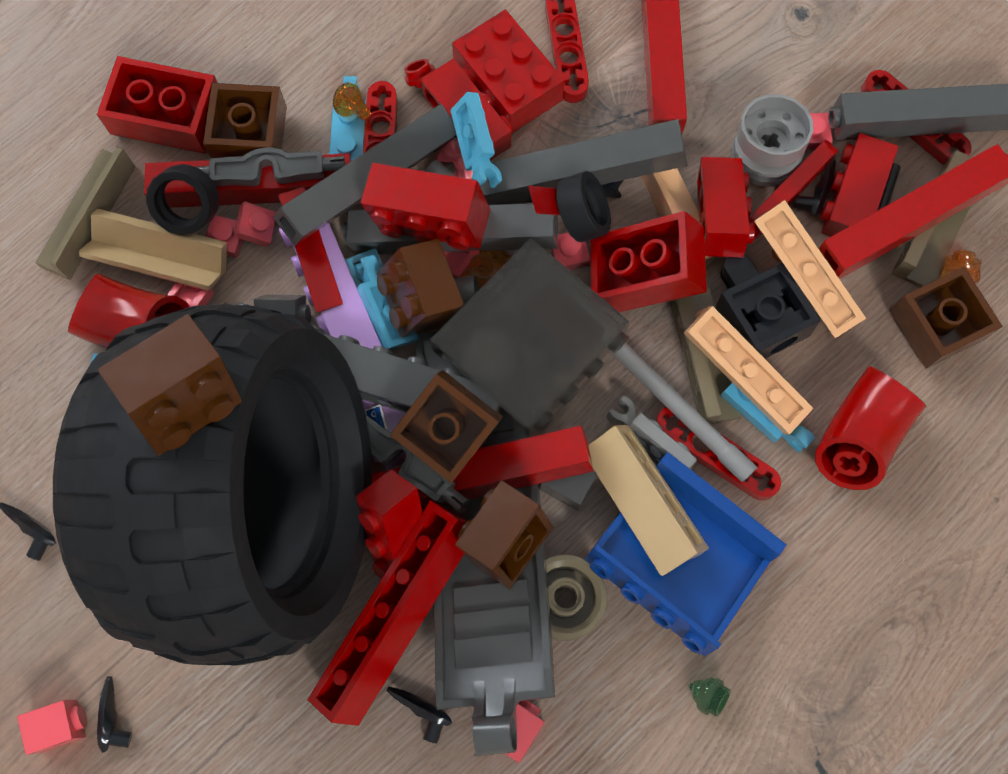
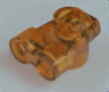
M503 250L480 251V254L475 255L470 260L469 266L459 277L476 275L481 292L490 286L499 275L505 277L510 269L516 272L518 265Z

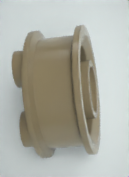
M573 555L550 557L545 561L552 639L556 641L577 640L590 633L603 618L607 607V588L604 580L591 570L590 564L584 559ZM561 588L571 590L575 595V604L570 608L558 606L554 599L555 592Z

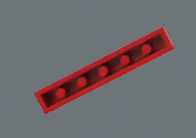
M430 500L308 697L307 701L331 723L359 726L464 554L455 544L459 540L458 534L462 526L468 520L455 511Z

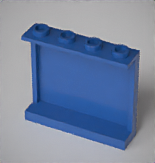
M667 452L656 464V467L709 549L662 576L620 512L584 560L590 564L591 570L597 576L605 580L609 579L619 587L621 594L628 601L640 604L650 612L652 619L658 625L671 629L680 636L683 644L689 650L702 654L705 657L721 646L722 643L718 640L769 563L780 556L787 544Z

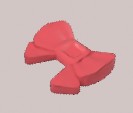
M458 138L449 141L439 151L436 160H439L441 163H453L456 171L452 174L455 177L472 179L473 172L465 169Z

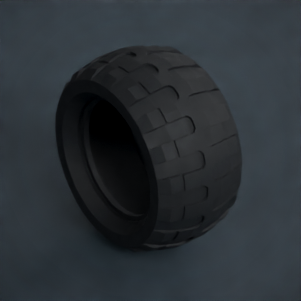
M226 304L192 306L151 319L143 324L126 328L114 337L105 352H101L95 357L76 387L62 420L53 469V513L62 560L70 580L86 608L92 611L100 626L110 636L117 640L128 641L133 647L152 651L155 655L183 664L238 666L265 661L274 656L293 654L304 644H310L332 623L352 590L363 558L365 540L367 539L365 528L358 518L360 510L356 496L372 484L371 450L366 415L359 389L347 361L339 349L319 329H315L301 316L283 314L276 310L251 305ZM189 314L220 355L242 402L235 406L233 411L224 419L210 422L193 433L190 439L181 447L167 450L158 456L97 369L184 315Z

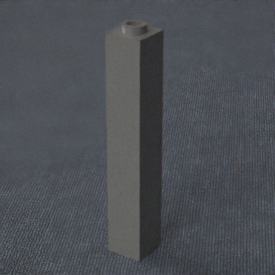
M1008 84L841 93L834 106L829 110V126L834 128L836 140L856 139L859 133L874 138L1008 130Z
M442 104L438 105L281 206L273 218L294 246L361 202L372 163L411 169L453 140L457 135L452 118Z
M679 119L491 162L500 170L502 181L495 188H491L486 177L487 180L480 187L488 205L517 204L532 200L528 188L529 185L557 188L558 182L563 178L583 171L591 172L600 184L603 185L687 166Z
M533 203L489 205L491 210L480 249L469 247L468 250H459L445 242H440L443 251L447 252L558 249V215L536 214ZM348 210V221L343 225V239L356 255L371 249H377L378 254H395L401 247L422 243L415 240L414 237L401 235L400 238L386 236L380 232V229L370 218L366 210Z

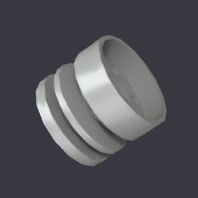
M768 94L756 98L746 106L731 148V158H742L743 172L749 173L750 183L758 186L774 187L782 184L799 167L814 131L813 119L807 108L796 99L776 94Z

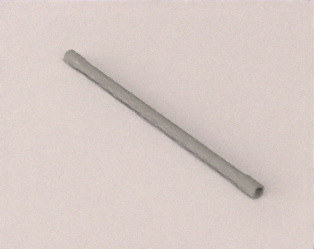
M439 160L431 162L425 172L454 176ZM505 250L529 274L535 277L542 284L543 288L547 287L554 280L605 329L601 344L687 426L737 479L743 483L758 468L735 445L729 443L530 250Z

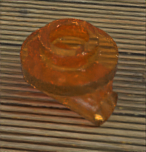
M345 82L336 89L333 96V107L337 114L343 117H350L355 114L361 120L369 117L370 110L362 100L361 92L357 85Z
M954 250L953 255L945 257V265L942 269L941 277L965 266L973 281L978 283L981 276L980 267L982 260L975 258V252Z

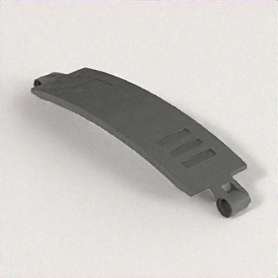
M476 275L454 278L464 307L447 320L448 328L417 334L419 339L416 340V356L429 364L428 367L441 371L443 368H451L461 372L464 359L461 357L462 349L466 339L472 338L474 330L485 333L487 328H492L506 333V339L514 347L519 348L518 360L510 381L504 380L502 387H498V389L503 390V401L499 410V414L503 418L493 429L490 439H486L479 449L533 437L519 319L512 318L485 322ZM463 374V378L477 382V380L469 378L465 374ZM539 484L516 489L541 507ZM484 496L469 499L468 507L458 502L466 509L462 513H459L449 504L442 506L455 511L469 521L473 520L480 511ZM544 542L511 589H508L476 567L463 555L434 602L437 710L474 707L472 716L473 742L476 751L474 757L515 753L517 750V704L520 701L555 697L552 633Z

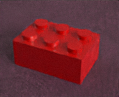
M506 9L452 42L453 58L461 68L466 67L470 71L475 82L474 85L480 92L485 91L493 102V108L498 115H504L509 120L513 128L512 134L563 101L565 80Z
M117 56L96 115L110 135L205 154L206 148L203 142L212 83L218 82L215 76L211 74Z
M372 163L361 200V205L382 234L392 238H400L401 235L412 236L419 242L439 239L440 242H445L459 250H468L469 247L481 248L491 210L477 180Z
M686 211L609 231L606 235L591 240V301L612 314L707 292L704 226Z

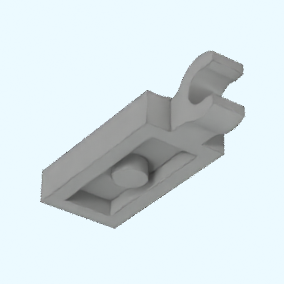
M622 396L617 404L625 411V414H619L613 408L608 412L606 417L611 424L629 425L650 458L656 464L667 452L689 469L696 462L697 459L691 454L690 450L681 442L674 441L668 436L656 421L646 418L642 413L636 416L635 405L629 398Z

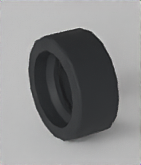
M180 164L169 167L152 179L147 188L146 204L150 215L160 227L170 233L187 235L196 233L213 219L218 211L219 195L216 185L208 174L195 166ZM174 180H181L196 190L202 203L199 215L192 219L180 217L171 210L164 195L168 183Z
M583 171L560 180L556 189L557 205L563 224L569 234L578 242H586L606 235L610 230L611 215L608 200L598 179L591 172Z

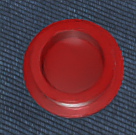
M419 59L408 64L404 69L406 84L408 86H415V88H422L421 78L434 71V65L430 64L428 59Z

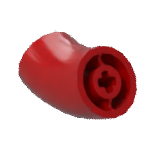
M98 273L90 280L77 302L69 323L68 333L107 349L114 337L124 329L189 308L190 306L178 296L139 289Z
M868 366L838 408L819 442L815 452V463L819 471L830 482L851 490H868L879 485L884 479L901 442L926 408L925 403L892 377L874 367Z

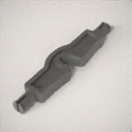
M268 147L255 149L244 156L212 158L209 161V166H199L197 168L208 174L216 186H257L261 182L262 170L266 166L273 167L274 177L278 183L287 184L303 180L323 179L325 177L324 171H337L346 164L344 156L323 158L321 151L287 153L278 148Z
M366 415L371 454L380 463L386 466L390 465L400 454L406 453V459L398 472L401 477L423 491L434 501L440 504L445 501L459 513L466 510L455 499L467 507L470 500L454 489L456 485L454 481L452 483L447 481L392 438L390 432Z

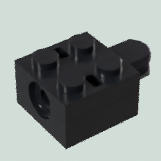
M747 254L744 255V258L728 257L724 262L720 277L728 289L721 293L715 309L765 359L811 336L820 323V319L783 263L759 273Z

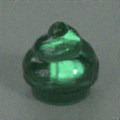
M709 677L704 681L696 680L689 684L697 709L705 715L711 713L716 717L719 716L731 693V689L724 686V681L719 678Z

